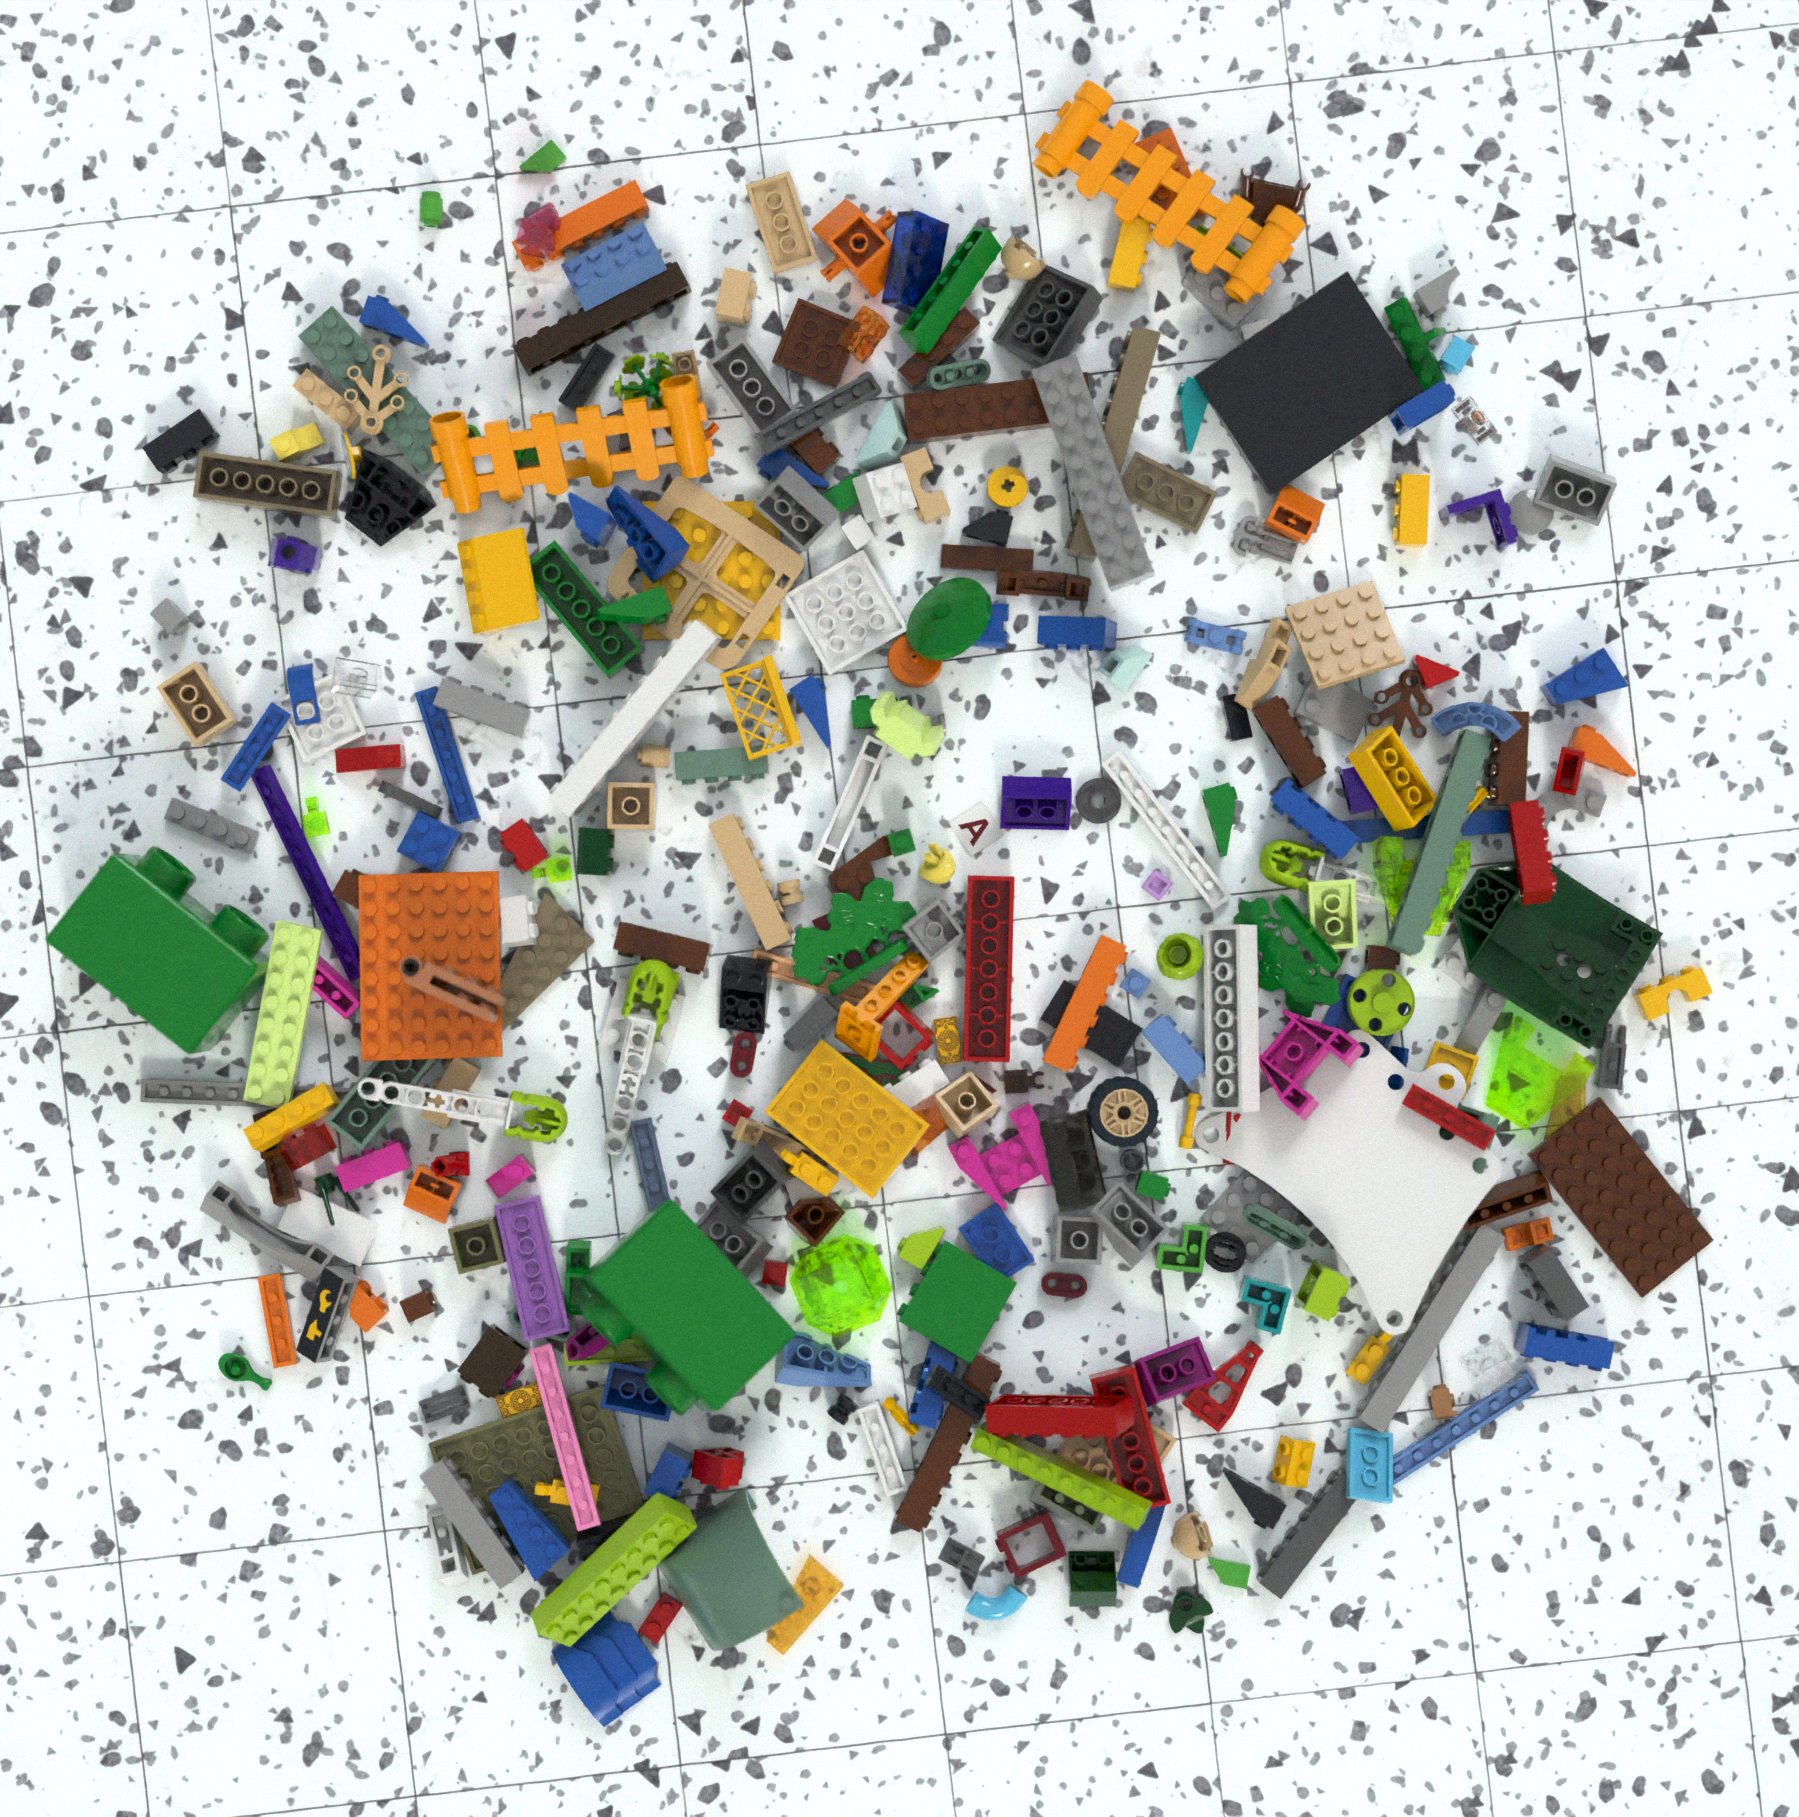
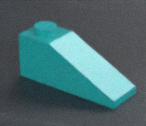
M1187 376L1185 383L1180 382L1176 395L1180 396L1178 405L1185 453L1190 455L1208 400L1195 379Z

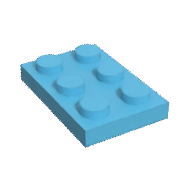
M1352 1427L1347 1429L1346 1498L1385 1504L1393 1503V1433L1383 1432L1382 1434L1379 1431Z

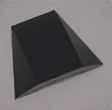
M363 449L361 464L356 473L357 479L354 490L351 491L344 519L382 547L434 509L437 504L428 489L392 461L367 449Z

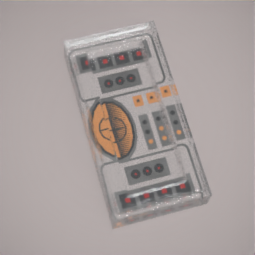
M1471 395L1451 409L1477 446L1498 432Z

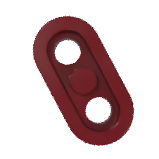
M741 1032L734 1039L730 1071L739 1078L748 1076L753 1070L757 1039L750 1032ZM743 1039L750 1041L749 1047L742 1046L741 1042ZM743 1061L746 1064V1068L740 1070L737 1067L738 1062Z
M1051 1271L1042 1277L1041 1287L1046 1294L1051 1296L1079 1298L1086 1293L1087 1282L1079 1274ZM1050 1279L1057 1281L1054 1287L1048 1285ZM1072 1282H1079V1287L1077 1289H1072Z

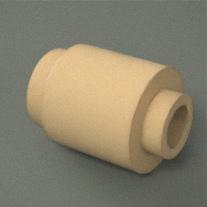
M643 743V748H638L637 761L641 762L642 767L663 768V766H669L671 748H665V745Z

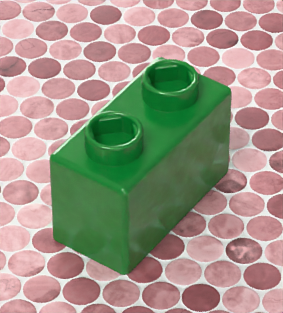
M152 846L143 857L140 855L114 853L107 859L45 937V941L185 1053L195 1054L210 1051L265 983L269 957L260 950L269 940V934L252 918L232 905L225 904L215 915L187 892L196 882V876L184 864L166 851Z
M672 1199L658 1203L581 1277L582 1285L591 1293L579 1307L583 1316L600 1335L615 1347H618L629 1336L636 1341L656 1363L645 1373V1381L657 1396L680 1416L684 1415L694 1404L702 1411L721 1410L796 1336V1331Z

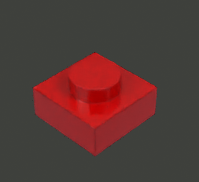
M734 1098L721 1119L736 1127L740 1116L749 1119L754 1110Z
M765 1260L762 1283L785 1287L788 1263Z

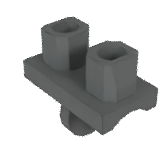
M948 1537L938 1556V1559L974 1578L986 1558L985 1555L951 1537Z

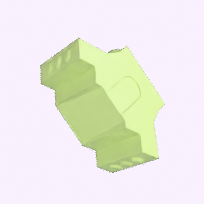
M894 691L881 693L870 709L872 722L877 725L873 734L909 760H912L916 753L921 757L935 755L945 738L943 725L932 726L930 716H924L908 704L907 700L896 701Z

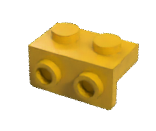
M1281 1435L1271 1479L1284 1486L1307 1488L1316 1443L1310 1440L1293 1439Z

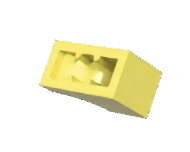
M314 422L298 429H289L269 439L279 461L282 463H290L326 444Z

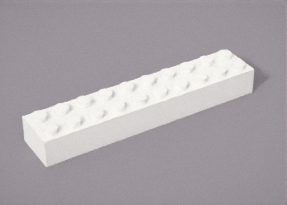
M690 620L683 627L682 632L684 634L680 639L677 640L675 638L667 647L669 652L665 657L662 658L660 656L652 665V668H654L653 672L649 675L645 674L637 684L639 689L634 693L631 692L622 702L625 706L619 711L616 710L608 719L610 724L607 728H601L593 737L595 740L593 745L590 747L586 746L578 756L580 758L579 762L575 765H570L565 771L564 775L566 778L560 783L557 782L550 789L549 793L551 796L548 800L568 817L577 816L723 639L702 620Z

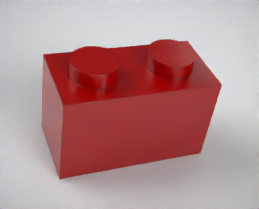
M520 819L500 833L502 837L500 840L501 845L507 852L511 850L515 856L513 862L520 871L524 869L525 872H530L551 857L526 819Z

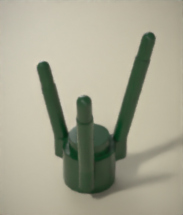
M330 1172L314 1179L319 1196L323 1198L331 1226L335 1222L327 1195L336 1191L335 1186L339 1188L355 1211H360V1208L348 1192L344 1193L338 1176L333 1178Z

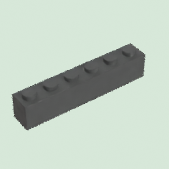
M1338 1468L1337 1471L1333 1470L1326 1479L1327 1484L1322 1490L1318 1489L1312 1498V1504L1309 1508L1305 1507L1298 1516L1300 1520L1295 1526L1288 1528L1284 1535V1541L1281 1545L1277 1544L1270 1554L1272 1557L1267 1563H1262L1256 1572L1258 1574L1256 1577L1258 1582L1280 1599L1283 1598L1356 1501V1499L1346 1498V1472L1341 1468Z

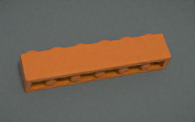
M633 180L516 239L512 244L527 272L530 270L535 272L543 268L544 263L550 260L553 262L565 256L564 253L583 248L585 243L591 239L593 241L599 240L606 235L605 232L611 229H621L626 225L627 221L633 218L638 220L644 217L650 209L636 180Z
M1100 935L1041 1059L1042 1061L1068 1072L1069 1068L1072 1070L1075 1068L1079 1059L1075 1055L1079 1047L1083 1049L1089 1036L1085 1034L1089 1026L1094 1027L1099 1017L1095 1013L1099 1005L1103 1007L1109 994L1105 992L1109 985H1114L1118 977V973L1115 971L1118 964L1123 965L1127 958L1128 952L1125 951L1127 946L1104 935Z

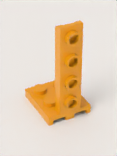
M910 950L856 1007L845 1001L840 1006L834 1037L871 1063L877 1056L883 1026L876 1021L927 969L929 962Z

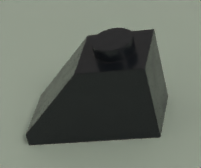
M996 509L995 512L990 511L964 527L961 536L1006 547L1013 516H1009V512Z

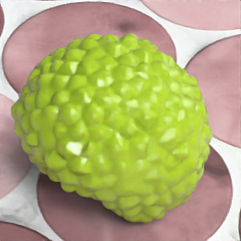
M1174 933L1168 935L1160 944L1156 960L1159 971L1162 972L1163 976L1173 978L1174 980H1186L1194 976L1201 968L1204 953L1199 939L1185 933Z

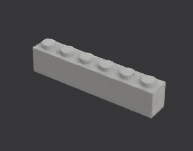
M444 1456L425 1469L419 1477L497 1587L502 1589L523 1574L526 1569L525 1563L520 1554H515L512 1550L510 1539L505 1534L502 1535L497 1529L498 1523L492 1515L488 1516L485 1512V1505L482 1500L472 1494L470 1491L472 1488L467 1479L460 1477L455 1462L452 1459L448 1460Z

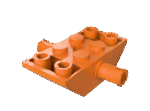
M845 198L811 230L835 257L831 263L820 271L822 276L826 277V280L830 283L843 269L848 270L869 295L874 298L900 275L907 266L893 245L884 236V233L898 222L897 217L892 215L893 212L888 210L880 219L873 223L861 209ZM855 243L859 245L863 243V248L856 249Z

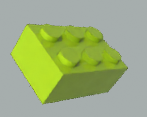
M1314 1259L1294 1301L1304 1310L1329 1322L1331 1317L1335 1318L1339 1311L1340 1305L1338 1303L1341 1297H1345L1349 1291V1279L1340 1271Z

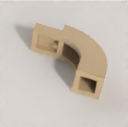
M740 1116L731 1136L737 1141L754 1147L764 1140L781 1159L780 1154L784 1148L796 1156H799L801 1151L811 1158L815 1154L800 1140L766 1124Z

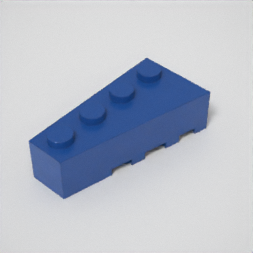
M1289 778L1270 798L1274 803L1271 806L1280 815L1288 814L1292 818L1289 822L1298 830H1301L1302 827L1309 832L1307 837L1316 845L1320 842L1327 847L1325 852L1334 860L1338 857L1343 859L1360 839L1307 793L1297 787Z
M1519 1321L1514 1349L1519 1351L1520 1356L1538 1357L1554 1363L1562 1361L1566 1365L1579 1367V1364L1587 1365L1588 1369L1602 1371V1368L1610 1369L1615 1342L1609 1338Z
M931 1340L908 1412V1421L935 1429L938 1419L941 1420L945 1407L942 1406L944 1398L926 1387L924 1383L934 1364L940 1365L955 1375L958 1362H955V1354Z
M510 1476L492 1492L489 1499L535 1582L570 1550L572 1543Z

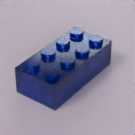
M917 210L897 213L882 304L907 314H912L941 273L949 224Z

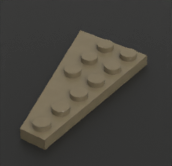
M548 892L545 893L535 915L536 924L539 929V935L536 937L537 944L518 946L501 979L502 991L504 992L502 996L507 998L504 1007H502V1032L595 942Z

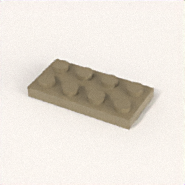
M1135 451L1121 478L1130 502L1195 535L1217 495V492Z

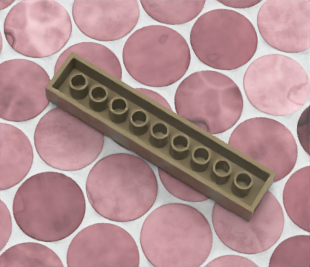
M1134 325L1132 331L1127 330L1122 349H1125L1126 352L1125 354L1121 353L1115 370L1119 372V376H1114L1109 393L1113 394V397H1108L1103 415L1107 416L1106 421H1101L1119 475L1121 474L1161 332ZM1076 509L1071 526H1074L1075 529L1074 532H1069L1064 548L1069 549L1067 553L1069 556L1094 562L1097 554L1081 509Z

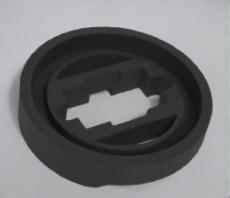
M1219 1232L1208 1239L1205 1261L1213 1269L1219 1272L1230 1273L1239 1270L1246 1258V1247L1238 1236L1229 1232ZM1216 1246L1227 1248L1229 1251L1236 1253L1235 1256L1238 1258L1231 1260L1219 1257V1255L1214 1254L1215 1250H1212V1248L1215 1249Z

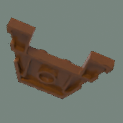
M887 835L879 838L827 877L832 895L833 893H849L855 901H861L864 887L875 879L870 862L893 855Z

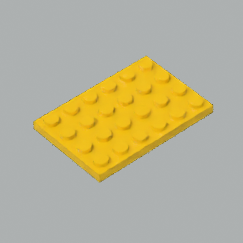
M823 1039L818 1042L764 1111L872 1199L931 1126Z

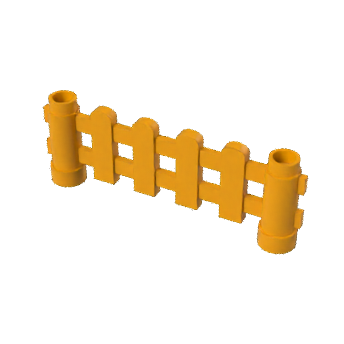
M1085 80L1075 93L1073 102L1070 103L1066 100L1056 115L1060 120L1052 132L1048 134L1044 131L1035 144L1039 154L1033 161V165L1051 179H1056L1060 171L1067 168L1079 176L1076 187L1083 197L1094 199L1102 191L1116 200L1114 212L1121 222L1132 224L1140 216L1155 226L1152 237L1158 246L1170 249L1178 241L1194 251L1191 256V265L1196 271L1208 274L1216 266L1229 274L1230 279L1223 289L1236 301L1247 304L1252 295L1258 293L1263 296L1272 283V279L1268 278L1278 262L1285 264L1291 256L1294 248L1290 245L1298 239L1305 229V222L1290 209L1276 205L1264 221V227L1259 226L1249 219V216L1254 211V206L1237 194H1234L1228 204L1224 203L1210 194L1216 185V181L1200 170L1196 169L1190 179H1187L1172 169L1178 160L1177 155L1160 144L1155 147L1150 155L1134 144L1139 136V131L1121 119L1113 130L1101 123L1099 119L1104 118L1113 105L1114 100L1099 85ZM1087 136L1101 145L1091 161L1077 153ZM1122 159L1139 170L1129 186L1112 176ZM1160 184L1178 195L1167 211L1150 200ZM1198 209L1216 220L1206 236L1188 225ZM1237 234L1252 243L1241 259L1226 250Z
M677 375L661 381L659 386L663 404L666 405L665 408L648 410L646 397L622 401L624 414L602 417L599 404L576 408L578 420L576 422L556 424L554 412L531 415V429L512 432L510 431L508 419L485 422L484 430L486 436L468 438L469 429L464 412L448 411L437 414L428 421L433 441H436L435 444H431L434 463L441 462L445 477L444 480L439 482L443 499L450 498L455 512L464 514L477 511L482 507L480 495L483 492L499 490L500 498L503 501L515 502L523 497V486L544 483L547 493L560 495L568 490L569 479L590 476L591 484L594 487L605 488L614 483V472L636 469L638 479L651 481L659 476L660 465L676 462L681 468L683 477L696 478L703 476L709 472L708 460L709 457H714L715 453L712 438L705 439L702 421L708 420L705 401L698 402L700 396L696 377L693 375ZM670 426L673 444L656 446L652 429ZM628 433L631 450L610 453L606 436ZM582 440L585 457L564 461L561 443ZM536 447L540 465L519 468L515 450ZM490 454L494 472L477 474L473 457Z

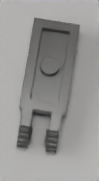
M1607 1023L1604 1028L1597 1087L1622 1090L1627 1044H1625L1626 1025H1620L1618 1028V1043L1611 1042L1612 1024Z

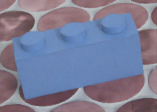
M1160 1014L1143 1028L1141 1033L1183 1082L1188 1085L1205 1070V1055L1199 1049L1196 1052L1190 1046L1192 1043L1191 1039L1184 1032L1180 1034L1174 1028L1177 1026V1023L1169 1014L1166 1017Z

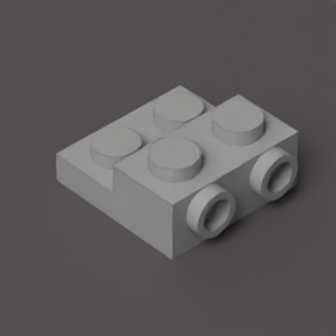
M936 897L919 909L916 915L901 925L902 929L929 963L966 935L962 930L965 926L957 916L953 918L949 913L951 907L944 899L939 900Z

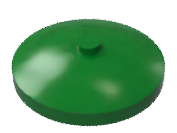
M965 577L949 579L936 585L924 594L910 614L907 623V639L909 644L921 657L933 661L950 659L963 653L981 637L989 623L992 613L990 595L979 582Z

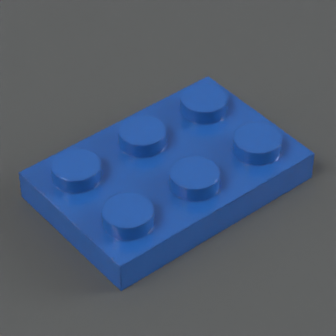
M996 1202L958 1227L979 1260L1008 1278L1035 1261Z

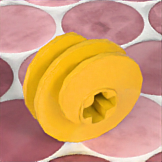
M1011 466L1000 467L990 475L987 482V493L995 505L1001 508H1012L1024 501L1028 493V482L1023 472ZM1005 482L1013 485L1011 492H1006V489L1002 490Z

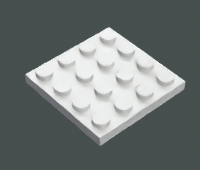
M864 550L857 552L796 587L784 597L829 676L907 632L905 621Z

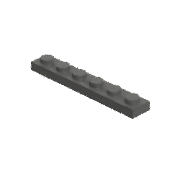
M868 372L757 432L754 437L766 456L880 395L882 389L871 372Z

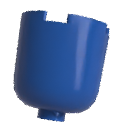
M992 603L989 623L981 637L972 646L993 649L1006 648L1008 631H1003L1004 621H1008L1009 604Z

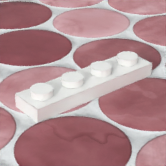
M879 1401L857 1408L886 1497L908 1490V1485Z

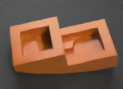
M1549 1217L1530 1220L1500 1229L1501 1234L1506 1237L1503 1241L1506 1251H1513L1529 1245L1535 1246L1555 1240Z

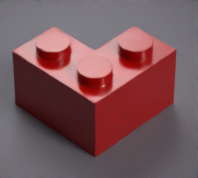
M732 1447L694 1449L691 1477L700 1480V1484L715 1485L717 1490H729L730 1486H739V1480L742 1479L744 1451Z

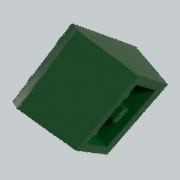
M1068 1551L1069 1607H1116L1117 1583L1114 1551Z

